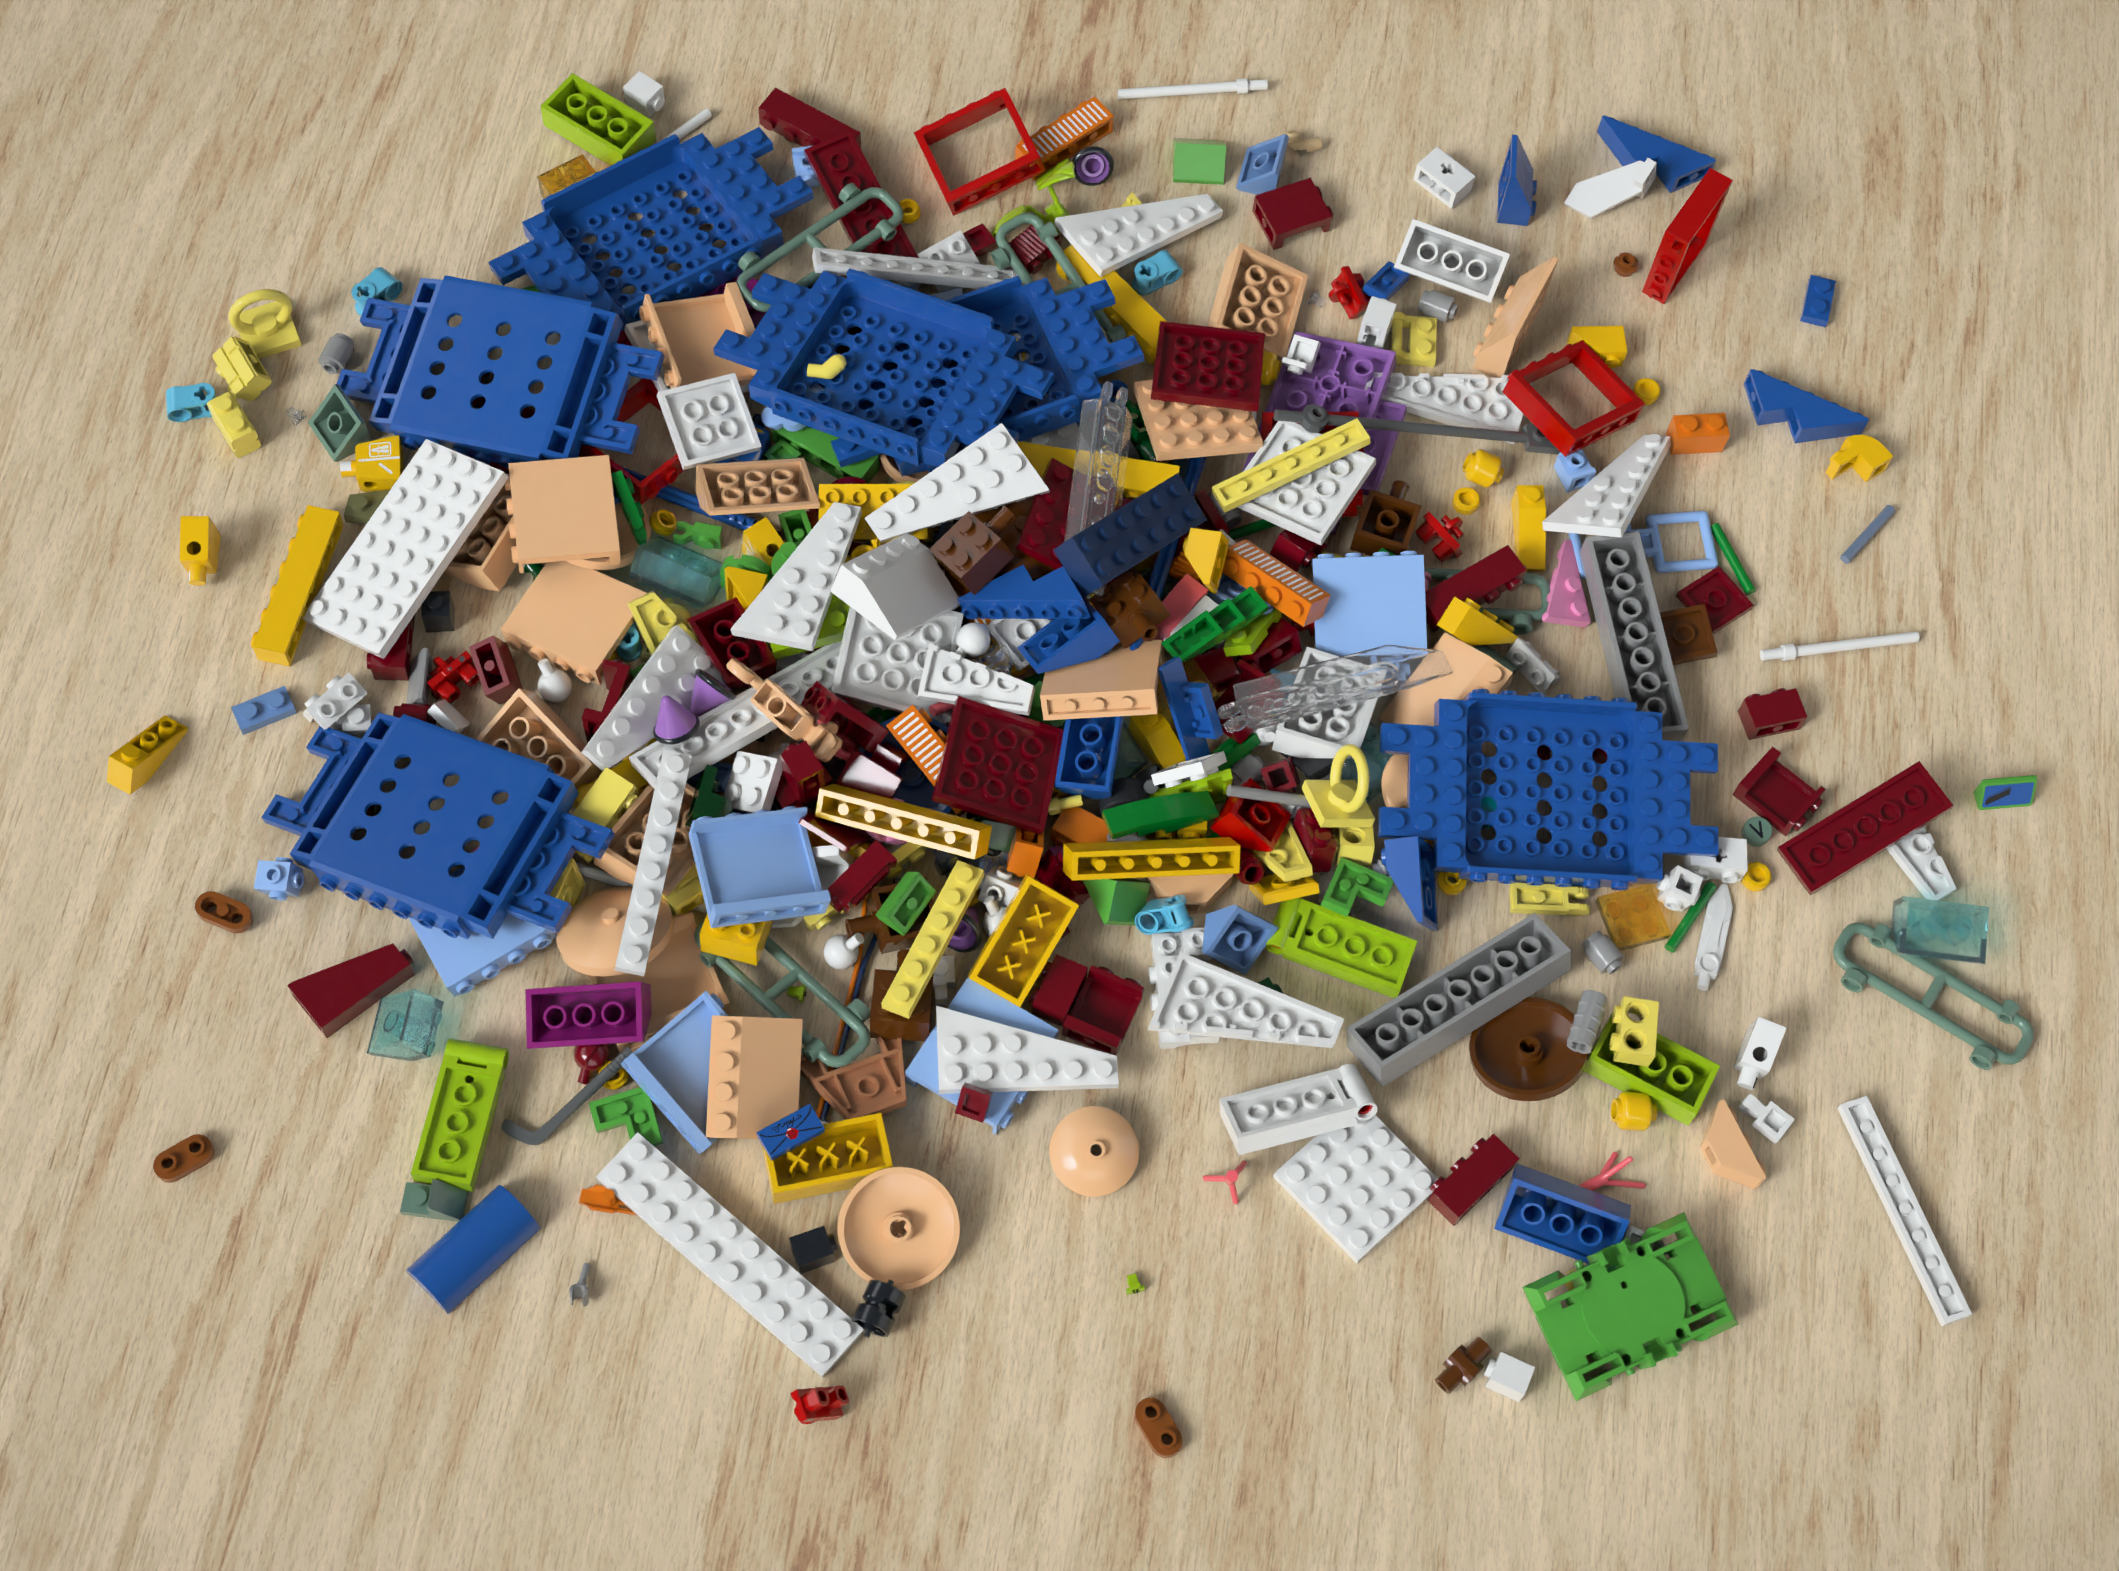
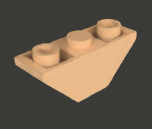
M1233 874L1146 877L1145 882L1150 883L1149 892L1157 899L1185 895L1187 899L1185 906L1188 914L1205 913L1231 886Z
M1724 1099L1720 1100L1711 1111L1700 1149L1714 1174L1756 1189L1766 1179L1765 1167L1759 1159H1756L1752 1152L1751 1141L1747 1134L1742 1133L1738 1126L1737 1116L1733 1108L1728 1107Z

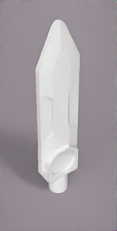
M1725 883L1721 884L1710 898L1706 908L1694 964V975L1699 976L1697 989L1701 991L1709 989L1710 980L1714 981L1717 973L1720 971L1733 910L1729 888Z

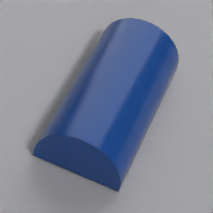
M1124 716L1065 720L1054 785L1057 790L1072 796L1081 794L1082 798L1104 799L1111 796Z
M498 1185L410 1265L406 1272L449 1314L540 1230V1227L526 1208L508 1190Z

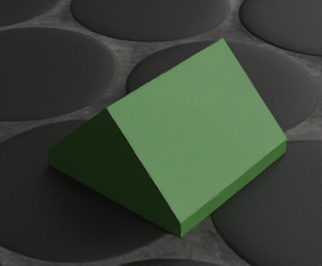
M1174 138L1173 182L1223 185L1226 144L1224 140Z
M1134 878L1083 880L1104 925L1136 926L1135 917L1147 902L1149 882Z

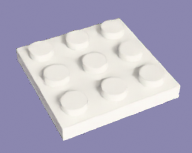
M735 373L658 392L657 398L683 470L694 468L699 464H709L761 449L760 440Z

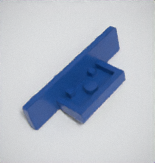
M1174 657L1160 666L1158 673L1187 761L1210 755L1206 738L1217 739L1223 735V730L1208 683L1188 682L1181 658Z

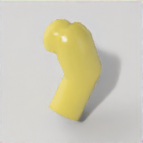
M836 354L831 356L822 365L809 363L807 377L833 379L845 368L846 359L843 355Z

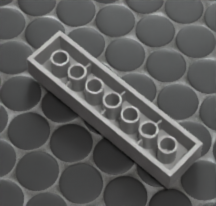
M1639 531L1627 532L1623 534L1622 538L1610 536L1586 537L1579 553L1614 697L1627 698L1629 702L1637 703L1635 711L1662 713V740L1682 741L1689 727Z
M1533 913L1346 1028L1347 1048L1380 1086L1384 1087L1571 971V950L1536 913Z

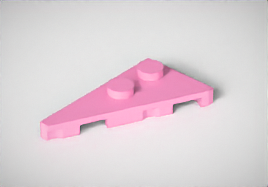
M1566 539L1561 544L1560 550H1558L1557 559H1559V563L1552 574L1549 586L1550 593L1546 599L1549 604L1547 611L1542 615V621L1585 628L1591 623L1572 540Z

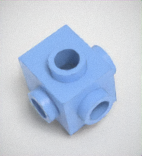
M276 857L275 861L258 860L254 889L269 895V898L274 900L286 901L287 896L299 897L300 889L304 884L303 868L293 864V859Z

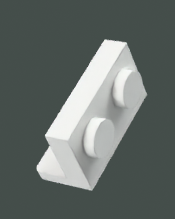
M349 672L342 678L337 675L326 685L328 690L323 695L319 696L316 693L304 704L307 708L302 715L310 723L315 720L324 730H327L367 695V691Z

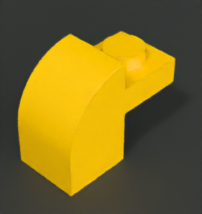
M1867 435L1849 436L1845 439L1840 450L1829 459L1831 463L1826 473L1833 480L1850 468H1853L1865 482H1868L1887 469L1893 455L1881 442Z

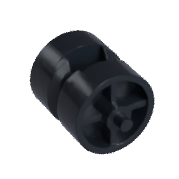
M888 1279L887 1283L878 1280L869 1281L862 1296L865 1303L858 1305L852 1318V1322H856L864 1329V1336L867 1338L870 1337V1334L880 1337L889 1336L895 1322L893 1314L899 1313L906 1298L902 1291L892 1286L894 1281Z

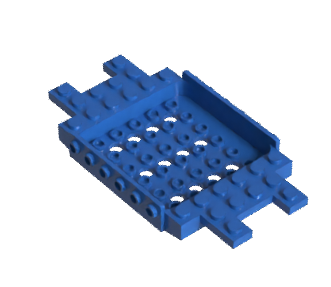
M760 127L716 149L703 133L681 144L679 137L674 134L541 201L543 212L522 222L525 236L529 242L488 263L491 271L502 285L526 274L540 293L593 302L596 308L617 313L623 322L621 329L623 331L626 324L641 320L639 310L640 306H643L645 294L650 295L652 303L696 298L741 275L744 271L738 266V262L745 253L754 251L763 259L784 245L782 230L773 219L814 199L811 188L800 175L777 186L755 160L774 150L772 141ZM677 191H685L687 196L679 199L673 197V194ZM691 207L700 209L697 215L686 213L687 209ZM633 213H639L643 216L639 221L629 220L628 217ZM706 223L714 226L708 232L699 230V227ZM650 229L656 232L651 238L641 236L645 230ZM587 236L598 238L593 244L583 242ZM717 240L727 242L723 248L713 247L712 244ZM659 246H665L669 249L663 255L655 253L654 250ZM602 252L610 254V258L605 261L596 259V256ZM672 263L682 265L681 269L675 272L668 270L667 267ZM614 269L623 271L620 277L609 276L610 271ZM626 286H634L636 288L633 294L622 293L623 288Z
M851 268L846 272L847 278L823 270L811 289L763 273L751 291L752 298L770 304V308L750 337L726 329L713 348L715 356L757 370L748 384L750 397L771 408L773 414L917 466L924 463L939 467L953 457L961 443L969 446L998 426L997 424L1017 391L1043 399L1054 380L1052 372L1012 359L1017 351L1016 337L995 330L991 316ZM854 326L862 329L861 333L855 335L847 333L848 329ZM900 343H906L910 346L908 350L903 352L895 349L896 345ZM845 345L850 348L849 352L840 354L845 357L846 366L835 378L807 377L809 363L822 365L831 356L838 354L835 352L838 346ZM947 360L958 362V366L951 369L945 368L943 364ZM888 362H894L898 365L897 369L891 371L884 370L883 366ZM936 379L946 381V385L940 388H934L931 383ZM877 381L886 384L885 388L878 391L873 390L871 385ZM814 384H823L826 387L824 391H819L818 393L810 390ZM926 398L932 399L935 402L933 406L927 408L920 406L919 403ZM863 401H871L874 404L872 408L866 410L858 407ZM912 418L922 420V424L916 427L908 426L907 422ZM1006 428L1017 443L1019 440L1018 432Z
M445 275L443 280L420 278L411 305L368 298L360 318V323L366 327L382 329L366 373L342 369L336 384L342 388L349 400L375 404L369 423L377 431L391 433L395 436L399 435L401 445L407 449L416 450L427 439L465 456L472 457L488 465L493 462L509 469L508 463L577 458L582 445L633 454L640 428L638 425L619 422L617 419L631 377L657 381L665 356L661 351L618 344L617 340L623 322L617 313L596 308L593 302ZM455 315L462 316V322L458 326H449L451 317ZM504 324L511 325L509 334L506 336L498 335L497 332L500 326ZM553 333L561 335V339L557 344H547V338ZM452 339L454 344L450 350H440V345L443 341ZM495 348L503 350V354L499 359H489L490 352ZM545 357L552 358V365L548 369H539L538 364L540 360ZM438 363L445 364V369L440 375H433L431 373L434 365ZM487 372L494 373V379L491 383L481 384L482 375ZM543 382L544 388L540 393H530L532 384ZM429 387L436 388V394L433 398L428 400L423 398V392ZM480 396L485 397L486 402L482 408H472L474 399ZM528 406L535 407V414L531 418L526 419L522 417L521 414L524 408Z
M1015 276L946 300L947 302L959 304L967 309L991 316L995 330L1006 334L1018 333L1021 337L1016 341L1017 351L1012 359L1016 360L1015 356L1018 353L1026 352L1030 355L1029 358L1020 362L1054 374V380L1047 391L1048 396L1045 399L1038 400L1033 396L1017 391L997 424L1002 423L1005 428L1018 432V441L1020 442L1081 421V416L1105 405L1103 391L1097 380L1098 377L1144 361V354L1134 335L1109 344L1093 313L1115 305V297L1106 279L1056 296L1047 277L1022 286L1020 277ZM900 343L895 347L899 352L910 348L906 343ZM947 360L943 366L951 369L957 367L958 362ZM888 362L883 366V369L891 371L897 369L898 365L894 362ZM936 379L931 385L934 388H940L946 385V381ZM877 381L871 385V388L878 391L885 388L886 384ZM819 384L823 389L826 388L823 384ZM926 398L921 400L919 405L927 408L933 406L935 402L932 399ZM863 401L858 407L866 410L872 408L874 404L871 401ZM912 418L907 424L910 427H916L922 424V420ZM841 438L831 441L832 449L840 468L881 454L878 451ZM961 443L953 456L968 447V445ZM894 458L902 476L929 471L930 473L937 468V466L924 463L917 466Z
M1474 689L1463 700L1438 699L1434 704V726L1382 723L1380 725V753L1408 755L1407 808H1379L1378 837L1405 838L1418 836L1423 840H1432V871L1459 873V879H1470L1471 882H1487V880L1498 881L1501 884L1524 882L1527 885L1533 886L1555 884L1556 887L1576 885L1583 886L1586 889L1610 887L1612 890L1619 891L1628 890L1635 883L1656 884L1663 880V854L1710 857L1719 855L1718 827L1690 825V772L1711 774L1718 772V744L1662 740V713L1635 711L1637 703L1629 702L1627 698H1613L1611 701H1602L1601 697L1598 696L1573 699L1572 695L1560 694L1556 695L1555 698L1545 697V694L1540 692L1529 693L1528 696L1517 695L1516 691H1502L1500 694H1492L1487 689ZM1484 742H1491L1496 746L1495 756L1487 757L1482 753L1481 746ZM1541 745L1548 746L1552 751L1551 759H1540L1537 755V748ZM1595 749H1602L1606 752L1607 761L1604 764L1596 763L1593 760L1592 753ZM1489 769L1495 773L1496 781L1494 784L1488 785L1482 781L1481 773L1483 770ZM1547 773L1552 779L1551 786L1548 788L1540 787L1537 783L1538 774ZM1601 776L1607 781L1605 791L1594 789L1592 785L1594 777ZM1490 797L1495 801L1496 808L1493 812H1486L1482 809V798ZM1545 800L1550 803L1552 807L1550 815L1543 816L1538 813L1536 806L1539 801ZM1595 804H1602L1606 807L1607 816L1604 819H1598L1593 815L1592 808ZM1483 825H1491L1495 829L1496 835L1493 840H1485L1481 836L1480 830ZM1546 828L1550 831L1552 838L1549 843L1544 844L1538 841L1536 837L1538 829ZM1600 831L1606 835L1607 844L1604 847H1598L1593 843L1592 836L1594 832Z
M378 713L362 739L332 728L324 730L319 726L306 748L309 753L325 758L327 761L301 802L299 803L276 794L261 817L266 824L300 836L290 855L297 865L312 870L320 880L319 884L323 888L332 892L337 889L352 900H366L376 909L383 910L387 908L402 919L410 917L426 928L432 929L434 926L452 938L460 936L468 939L471 935L469 930L494 939L508 914L559 933L572 907L566 901L549 896L576 850L601 859L615 836L612 829L568 814L579 792L572 781L554 774L555 772L549 765L405 714L398 718ZM411 758V763L408 767L404 769L396 768V763L399 759ZM455 774L460 777L456 785L451 787L444 785L445 779L448 776ZM385 782H396V787L393 791L389 793L381 791ZM502 792L509 794L508 800L505 803L499 805L493 803V799L497 794ZM439 798L445 800V804L441 809L436 811L430 809V804L433 800ZM376 804L382 806L378 815L373 817L367 816V810L370 806ZM487 816L494 817L492 826L486 829L479 827V822L482 818ZM424 822L430 823V829L427 833L422 835L415 833V829L419 824ZM361 828L367 830L366 836L358 841L352 840V834L355 830ZM473 840L480 842V846L475 852L467 853L464 851L465 845ZM409 846L416 848L415 854L411 858L403 859L400 857L401 851ZM454 866H465V871L461 876H450V870Z

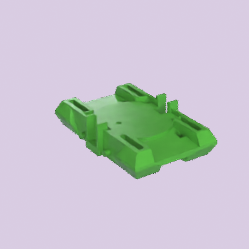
M1685 1212L1648 1228L1641 1239L1633 1244L1628 1237L1622 1240V1242L1610 1245L1587 1256L1589 1264L1584 1266L1582 1260L1574 1262L1577 1270L1563 1275L1558 1270L1522 1287L1575 1401L1612 1385V1377L1625 1371L1627 1376L1634 1374L1633 1367L1638 1365L1639 1369L1651 1368L1665 1358L1678 1356V1352L1683 1350L1681 1344L1689 1340L1702 1342L1739 1324ZM1672 1233L1676 1234L1678 1240L1652 1251L1651 1243ZM1668 1252L1671 1259L1667 1260L1664 1253ZM1569 1281L1572 1282L1573 1289L1549 1300L1546 1299L1544 1293ZM1565 1300L1568 1307L1563 1309L1560 1301ZM1694 1306L1695 1311L1698 1313L1692 1314L1690 1307ZM1714 1313L1715 1319L1702 1324L1701 1327L1690 1330L1688 1324ZM1589 1354L1591 1355L1594 1361L1592 1363H1588L1586 1356ZM1610 1362L1611 1368L1600 1372L1598 1376L1584 1379L1582 1374Z

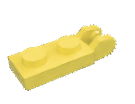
M1514 883L1509 885L1510 913L1569 914L1571 916H1584L1590 913V906L1580 903H1569L1568 898L1574 900L1588 898L1589 889L1582 887H1556L1555 884L1533 886L1527 885V883Z

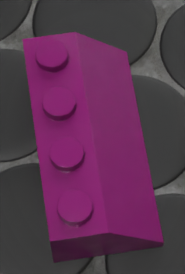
M640 981L525 989L527 1049L645 1041L652 1015L651 984Z

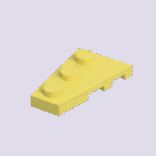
M653 591L627 603L651 656L670 629L676 625L701 646L697 637Z
M1290 820L1273 850L1266 852L1249 849L1284 882L1313 875L1312 865Z

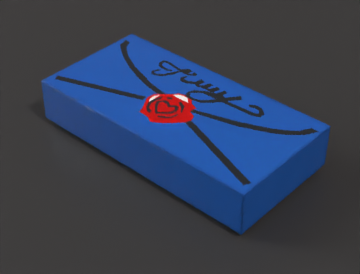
M808 1104L758 1131L757 1137L772 1161L825 1132V1128L811 1104Z

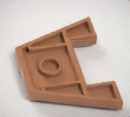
M876 1037L875 1040L881 1053L830 1072L827 1071L825 1064L819 1058L812 1063L802 1053L800 1075L844 1120L877 1113L886 1114L907 1104L901 1038L894 1040Z

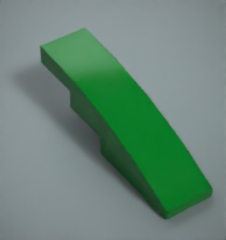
M1250 586L1232 600L1230 598L1226 599L1210 612L1204 611L1161 643L1172 658L1180 657L1182 663L1222 642L1268 611V605L1254 588Z
M1199 791L1157 796L1102 810V817L1113 840L1135 832L1138 833L1139 837L1162 829L1167 834L1217 818L1219 813L1209 792Z

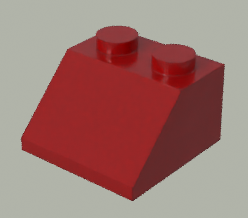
M1251 778L1240 785L1242 787L1262 789ZM1229 796L1219 812V817L1212 824L1211 829L1220 837H1230L1240 845V848L1270 852L1276 845L1292 814L1279 803Z

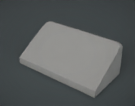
M423 648L411 661L406 703L428 704L430 687L427 682L431 679L430 672H432L433 665L428 648Z

